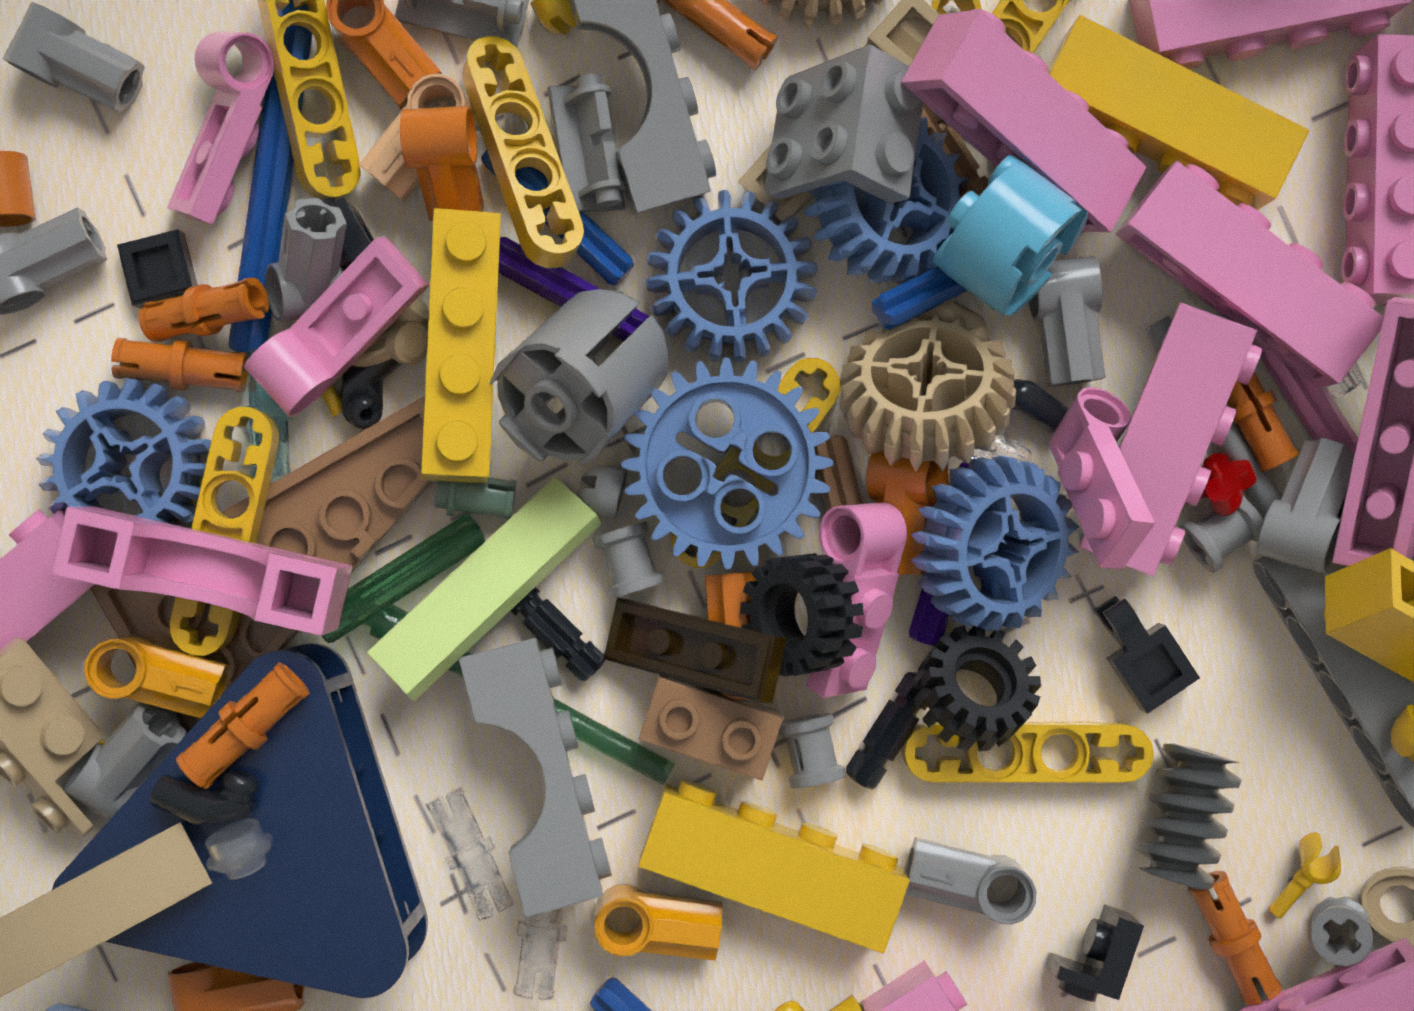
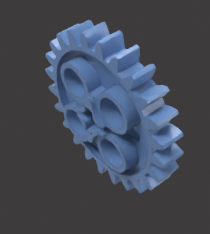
M723 358L719 376L711 377L704 363L699 361L696 362L697 381L689 384L677 371L673 372L671 375L676 392L668 396L655 388L651 393L654 401L659 406L655 414L645 410H638L635 413V416L647 428L644 434H625L624 440L640 449L639 457L621 462L622 468L640 473V480L625 488V493L635 496L645 495L648 501L635 514L638 520L654 515L660 520L651 536L652 539L655 541L659 540L670 532L677 536L673 555L678 557L692 544L698 547L697 560L699 566L705 565L713 550L721 551L725 569H731L735 551L744 550L752 566H756L759 560L758 546L766 543L775 554L780 556L783 554V549L778 535L786 531L791 536L801 540L805 535L796 522L799 514L813 518L820 516L821 513L808 501L810 493L825 494L830 492L831 487L814 477L815 471L833 466V460L815 455L814 448L827 441L830 435L828 432L810 433L807 425L816 418L820 411L818 408H811L802 412L797 410L795 405L803 392L800 386L792 389L785 395L777 391L782 372L775 371L763 383L756 380V361H750L743 376H734L730 359ZM718 402L726 405L731 410L734 416V423L726 435L711 438L699 431L696 419L698 412L703 406ZM682 432L686 433L720 454L728 452L730 447L737 448L741 452L738 459L739 464L775 483L779 488L777 495H768L733 474L726 477L724 482L714 478L716 465L703 456L678 444L676 436ZM766 434L781 436L789 446V460L784 467L778 470L762 468L753 457L754 443ZM680 458H688L695 461L700 466L702 472L700 485L694 492L687 495L673 493L665 482L667 467L673 461ZM742 489L750 492L755 497L758 503V514L756 519L746 527H734L723 519L720 506L723 498L729 492Z

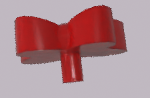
M1214 453L1208 456L1201 467L1211 470L1200 500L1205 497L1208 498L1214 511L1219 516H1227L1234 513L1241 506L1243 491L1252 487L1257 481V476L1251 463L1245 459L1229 462L1227 456L1223 453Z

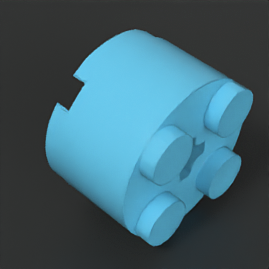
M1013 154L1008 155L997 166L988 181V187L980 196L973 191H969L958 201L947 219V224L954 229V232L943 242L933 258V263L945 274L1003 317L1005 314L1011 316L1019 311L1044 286L1053 274L1048 268L1059 252L1067 256L1080 236L1088 218V212L1078 205L1077 201Z

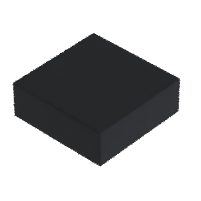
M179 229L117 244L132 306L140 309L144 308L143 304L146 302L182 296L189 287L198 285L185 233Z

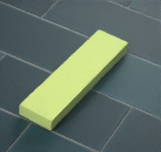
M555 476L367 651L368 655L414 702L458 661V658H461L602 524L598 515Z

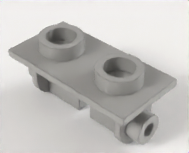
M399 0L395 17L399 22L473 41L485 36H498L508 40L517 47L529 0Z
M586 74L577 78L578 86L547 87L557 153L578 211H616L626 209L623 196L626 182L620 177L608 97L611 95L610 86L603 84L601 74Z

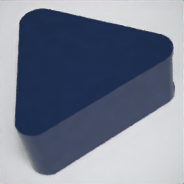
M307 643L269 652L253 660L57 877L52 888L53 890L181 822L212 884L105 942L355 998H371L386 992L398 981L405 970L407 962L422 947L428 932L427 912L351 671L344 658L338 652L326 645ZM278 662L289 667L303 681L310 694L290 709L266 733L268 740L258 750L249 748L208 789H204L220 790L222 777L230 770L233 772L235 770L244 771L256 776L259 781V789L254 796L257 805L245 818L199 826L152 806L150 801L151 791L162 776L170 775L197 786L180 769L176 762V757L196 742L220 719L218 712L229 701L237 703L261 682Z

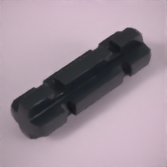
M535 587L510 611L515 616L520 613L525 618L522 623L548 649L553 648L557 658L562 655L568 661L565 666L579 680L586 681L590 679L603 666L605 662L604 654L591 641L585 643L580 638L583 633L548 599L543 601L538 596L540 591Z
M910 671L904 675L895 689V692L898 693L895 701L888 700L862 741L866 745L862 752L857 750L846 766V773L849 778L864 788L873 790L878 786L887 772V769L884 767L887 760L894 761L920 720L916 716L920 709L916 708L914 698L920 692L918 689H913L914 678L917 675L915 672Z

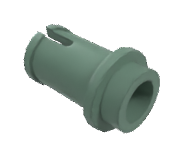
M489 478L487 483L438 481L435 508L447 509V516H454L456 510L504 517V519L509 520L512 516L517 480L510 479L509 481Z

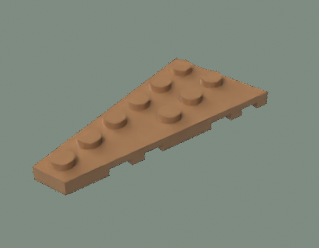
M421 397L271 483L256 544L352 565V573L433 483V481L421 480L425 397ZM249 497L221 513L229 518L241 516L247 510ZM96 584L90 588L118 638L126 636L142 637L153 645L186 653L174 643L170 633V619L176 596L143 591L118 590ZM206 603L205 611L202 615L190 617L189 627L198 630V641L200 642L203 641L205 636L218 633V624L209 621L208 615L211 606L209 603ZM240 613L237 629L232 641L222 650L197 657L230 665L227 690L253 660L263 654L284 649L299 631L254 621L251 617ZM127 652L130 660L136 668L137 666L134 658L129 652ZM175 712L177 713V720L180 725L187 731L186 734L201 719Z

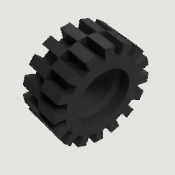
M817 553L768 559L765 561L766 565L757 566L751 573L757 581H749L745 584L743 592L752 598L751 601L741 602L740 614H749L751 624L742 625V627L787 638L779 672L781 676H798L839 667L845 663L843 657L852 656L857 648L849 639L860 638L862 635L863 626L853 623V617L864 615L863 603L852 604L850 597L859 592L855 581L843 582L842 580L849 571L842 564L832 565L834 558L826 554L817 555ZM798 593L806 605L808 614V626L805 636L801 632L795 616V601Z
M965 625L956 627L950 635L945 633L938 640L917 669L919 673L914 678L913 689L920 690L914 698L916 708L929 707L930 710L922 720L928 728L938 722L943 727V730L937 737L947 743L953 735L959 736L957 748L968 751L977 741L979 752L989 751L995 743L998 747L1006 743L1033 715L1032 712L1038 706L1041 697L1035 695L1041 687L1040 676L1028 675L1037 665L1032 656L1023 660L1018 657L1019 652L1024 646L1017 639H1015L1010 647L1002 643L1006 632L1000 629L999 631L994 630L987 637L985 636V630L974 625L969 632H967ZM965 669L983 676L995 690L997 703L993 706H984L968 698L957 683V671Z

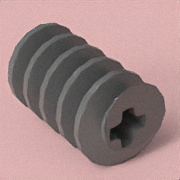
M1175 743L1163 744L1162 751L1176 760L1178 765L1173 768H1157L1155 775L1170 785L1171 790L1170 792L1150 793L1149 800L1165 812L1163 817L1143 818L1142 825L1156 834L1158 838L1157 842L1136 843L1135 849L1151 860L1150 867H1139V869L1186 886L1211 889L1215 879L1200 868L1199 865L1218 864L1222 854L1205 841L1206 839H1221L1227 836L1228 829L1214 819L1212 815L1232 813L1234 811L1235 804L1219 793V789L1240 787L1242 779L1226 768V764L1239 762Z

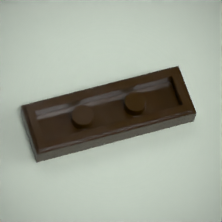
M617 597L604 659L752 701L773 704L787 638Z

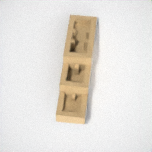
M181 822L0 918V998L212 884Z

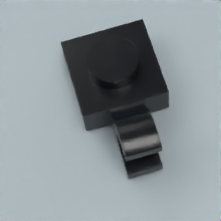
M1113 596L1094 609L1101 623L1121 646L1120 649L1106 659L1141 711L1147 714L1200 679L1198 673L1166 625L1157 623L1146 631L1125 598L1119 601L1117 596Z

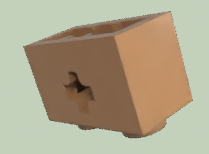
M659 675L638 740L763 781L783 717L779 710L749 700L730 699L721 694L720 691Z

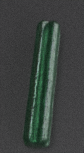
M469 514L462 515L348 588L338 630L321 637L327 643H334L476 551L485 542L480 526Z

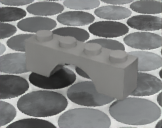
M569 0L577 30L600 33L619 42L635 58L645 79L647 104L643 120L635 135L616 152L619 172L622 180L626 182L625 192L632 215L710 192L708 179L716 177V167L707 140L704 139L697 142L690 116L698 114V105L689 77L678 78L672 53L680 51V43L671 14L660 15L656 0Z
M532 638L458 658L475 723L498 726L520 737L536 755L544 774L545 800L542 812L530 831L513 844L508 852L525 918L602 897L603 889L600 879L610 877L612 873L602 837L590 840L584 815L595 812L586 774L573 777L567 751L578 749L579 747L570 712L565 711L558 714L556 712L550 688L561 686L562 681L553 648L540 650L538 639Z

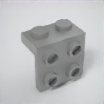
M869 44L787 77L776 98L777 113L771 149L766 160V194L780 200L844 180L890 204L909 199L923 102L901 83L910 66Z

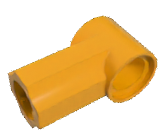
M126 636L110 639L96 645L89 652L85 660L84 674L88 685L93 691L105 698L119 699L123 697L202 718L225 692L230 665L153 645L142 637ZM119 649L129 652L137 666L136 674L129 684L118 681L111 670V660Z
M628 884L615 885L605 890L603 896L598 898L595 907V936L602 948L616 956H631L637 952L716 961L721 936L723 905L721 901L647 893ZM624 906L633 908L641 917L640 923L635 929L620 933L608 926L605 919L613 909Z

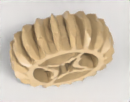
M937 311L932 320H919L915 317L891 330L883 328L882 333L866 330L862 345L851 346L850 354L847 357V364L842 365V372L840 374V409L844 413V419L847 420L852 438H863V445L866 446L868 454L884 450V456L887 458L890 466L901 458L910 459L915 472L923 461H935L943 471L950 457L955 456L969 464L971 457L974 455V448L990 452L991 445L995 441V435L1005 433V428L1009 424L1011 410L1015 407V371L1012 368V360L1006 359L1002 342L990 341L985 326L967 330L963 316L952 323L941 320Z

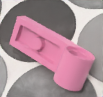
M213 32L199 42L195 51V67L199 76L207 85L216 89V92L167 206V209L192 220L213 225L216 216L221 215L227 209L234 194V182L231 180L239 161L249 154L258 138L259 125L256 121L262 109L260 106L274 72V57L268 44L262 38L252 33ZM233 45L238 48L243 60L242 69L235 78L229 74L226 67V55Z
M387 237L375 238L289 329L279 332L262 344L250 356L244 368L286 415L293 417L315 402L430 285Z
M1087 387L1080 390L1050 438L1049 447L1059 468L1058 474L1062 485L1068 494L1099 567L1123 570L1155 522L1117 445V441L1131 421L1129 409L1112 393L1099 388Z
M882 502L836 506L828 510L821 521L819 539L822 550L826 555L834 558L833 563L842 564L849 571L842 581L856 582L859 592L850 597L852 604L863 603L864 615L853 617V623L863 626L860 638L849 639L857 647L853 655L843 657L845 663L839 667L809 673L806 687L823 698L867 690L869 680L875 671L876 654L885 623L892 612V598L899 577L897 571L907 538L905 520L901 512L892 504Z

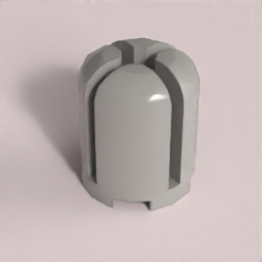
M598 289L579 292L497 364L490 380V386L497 380L498 398L505 413L499 420V424L516 446L541 462L550 455L565 461L583 460L578 465L583 466L596 458L609 445L611 439L652 396L653 390L661 387L668 374L669 355L665 332L653 315L649 316L599 367L592 361V358L609 341L608 337L629 318L640 302L618 291ZM554 397L563 405V408L557 414L547 406Z

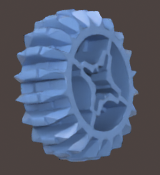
M927 117L920 119L909 199L890 204L844 180L807 191L815 196L816 202L807 206L803 214L819 218L821 228L817 229L812 239L819 241L830 240L833 245L828 260L838 262L847 258V275L858 277L867 273L869 283L874 282L877 284L890 280L892 283H904L914 278L915 275H920L937 267L933 263V258L943 242L954 232V229L947 224L948 216L961 199L959 189L964 188L970 180L969 178L956 176L953 165L957 163L961 154H946L942 149L947 133L935 132L928 135ZM903 226L914 230L904 245L888 241L891 230Z
M720 190L718 192L719 209L710 211L706 199L703 196H698L693 200L695 213L698 217L694 221L680 209L672 213V220L681 231L679 235L667 229L661 228L656 234L657 241L663 247L670 250L669 254L662 252H650L648 254V265L654 269L665 271V274L655 275L646 279V287L649 292H667L668 294L657 300L652 305V310L655 316H664L673 311L677 314L665 327L669 337L672 338L679 335L686 327L692 330L685 343V349L688 352L694 353L699 348L702 339L705 338L712 341L709 348L710 361H719L722 353V344H733L734 361L736 363H743L746 358V342L753 341L756 352L760 357H765L770 354V344L765 336L767 333L771 332L783 344L788 343L792 338L789 328L782 322L784 318L800 325L805 323L808 314L803 308L793 303V301L807 302L815 299L816 288L800 283L798 279L810 278L816 275L818 265L813 261H797V257L804 255L811 249L812 242L809 237H801L789 242L787 238L793 234L799 222L795 216H790L778 226L773 223L774 215L779 207L776 201L770 200L765 205L762 214L752 211L755 203L754 192L746 191L744 193L741 208H730L731 196L729 191ZM737 229L753 233L767 242L777 254L780 262L770 263L769 258L756 259L748 256L741 248ZM718 231L719 251L716 257L709 263L694 266V271L679 272L682 261L689 249L704 236ZM727 248L731 249L732 263L739 265L738 273L745 269L749 277L741 279L740 288L737 290V307L732 305L731 291L724 289L725 281L718 285L714 277L723 275L724 265L727 263ZM784 282V291L776 306L763 318L746 325L745 300L747 296L754 290L768 288L769 283ZM695 291L696 295L709 294L718 298L723 304L727 326L714 324L699 316L687 304L682 292Z
M126 379L121 389L115 382L103 381L99 383L98 397L92 392L85 390L75 393L76 403L80 412L66 407L55 410L59 420L65 427L62 431L47 429L42 433L48 442L56 444L54 454L44 453L36 458L40 465L53 467L54 475L46 477L38 485L43 491H59L60 493L48 509L53 514L58 510L66 511L67 507H98L106 509L97 501L96 497L102 493L114 494L121 490L129 501H137L142 508L143 513L136 515L138 517L177 526L176 518L186 523H193L195 509L189 502L191 499L198 500L201 489L198 486L200 476H204L206 464L201 463L200 455L209 453L212 441L209 439H194V436L202 431L205 426L204 419L196 415L184 418L189 407V402L185 398L176 396L168 400V390L166 387L152 384L145 391L142 381L136 379ZM130 414H142L152 420L162 432L155 437L144 435L134 440L128 431L118 429L113 420ZM93 442L96 450L95 461L92 467L86 471V457L89 447ZM125 454L137 455L135 456L136 460L129 465L132 477L120 476L121 470L128 465ZM172 457V474L166 490H164L160 482V470L163 464Z
M1004 455L993 456L992 459L980 457L970 459L968 469L964 467L949 469L950 486L945 484L931 486L937 500L933 507L918 508L922 516L927 519L924 530L911 534L917 543L923 544V550L911 559L918 569L925 571L917 584L925 592L932 594L931 603L939 611L947 613L953 617L954 621L970 627L974 625L986 631H999L1001 626L1021 628L1024 616L1028 618L1041 617L1042 599L1046 601L1059 600L1055 589L1057 580L1072 577L1064 567L1067 556L1079 552L1072 544L1068 543V536L1080 527L1071 518L1065 517L1071 509L1072 503L1065 495L1059 494L1061 483L1052 476L1045 475L1044 469L1039 468L1034 463L1022 460L1018 462L1013 457ZM1011 498L1019 509L1022 521L1019 519L1018 510L1012 509ZM969 566H973L974 575L980 577V590L976 588L970 577Z

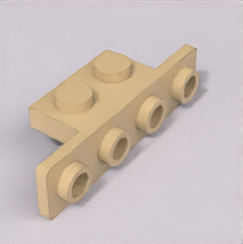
M14 638L0 650V775L14 787H17L21 782L37 799L30 806L32 811L50 830L58 834L64 829L85 836L94 828V825L55 781L105 737V734L26 641L21 638Z

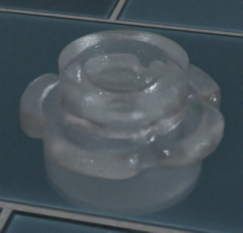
M255 818L243 819L226 825L210 835L205 841L210 854V858L206 862L207 868L210 871L226 873L228 879L246 877L258 871L266 864L265 854L271 849L273 837L269 833H263L259 821Z

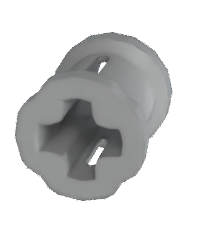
M1243 496L1241 506L1234 513L1227 516H1219L1215 511H1212L1196 523L1192 521L1185 522L1180 526V529L1185 530L1183 540L1191 553L1207 570L1215 573L1223 567L1222 559L1250 540L1258 542L1264 521L1254 506Z
M646 521L592 538L594 546L602 548L613 582V586L608 590L611 599L665 582L663 573L655 572L644 537L649 531Z
M832 713L815 714L782 722L779 733L786 736L794 772L788 778L790 788L812 787L846 777L845 767L837 764L829 728L834 724Z
M1345 896L1340 898L1328 897L1317 904L1311 917V940L1318 954L1333 965L1340 966L1358 964L1365 959L1372 949L1373 932L1369 924L1368 913L1359 902ZM1331 919L1341 925L1348 919L1352 920L1355 939L1351 941L1345 936H1340L1335 941L1329 939L1328 921Z

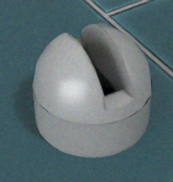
M609 465L595 466L582 475L581 480L594 488H580L577 492L578 497L597 515L616 519L624 492L627 470Z

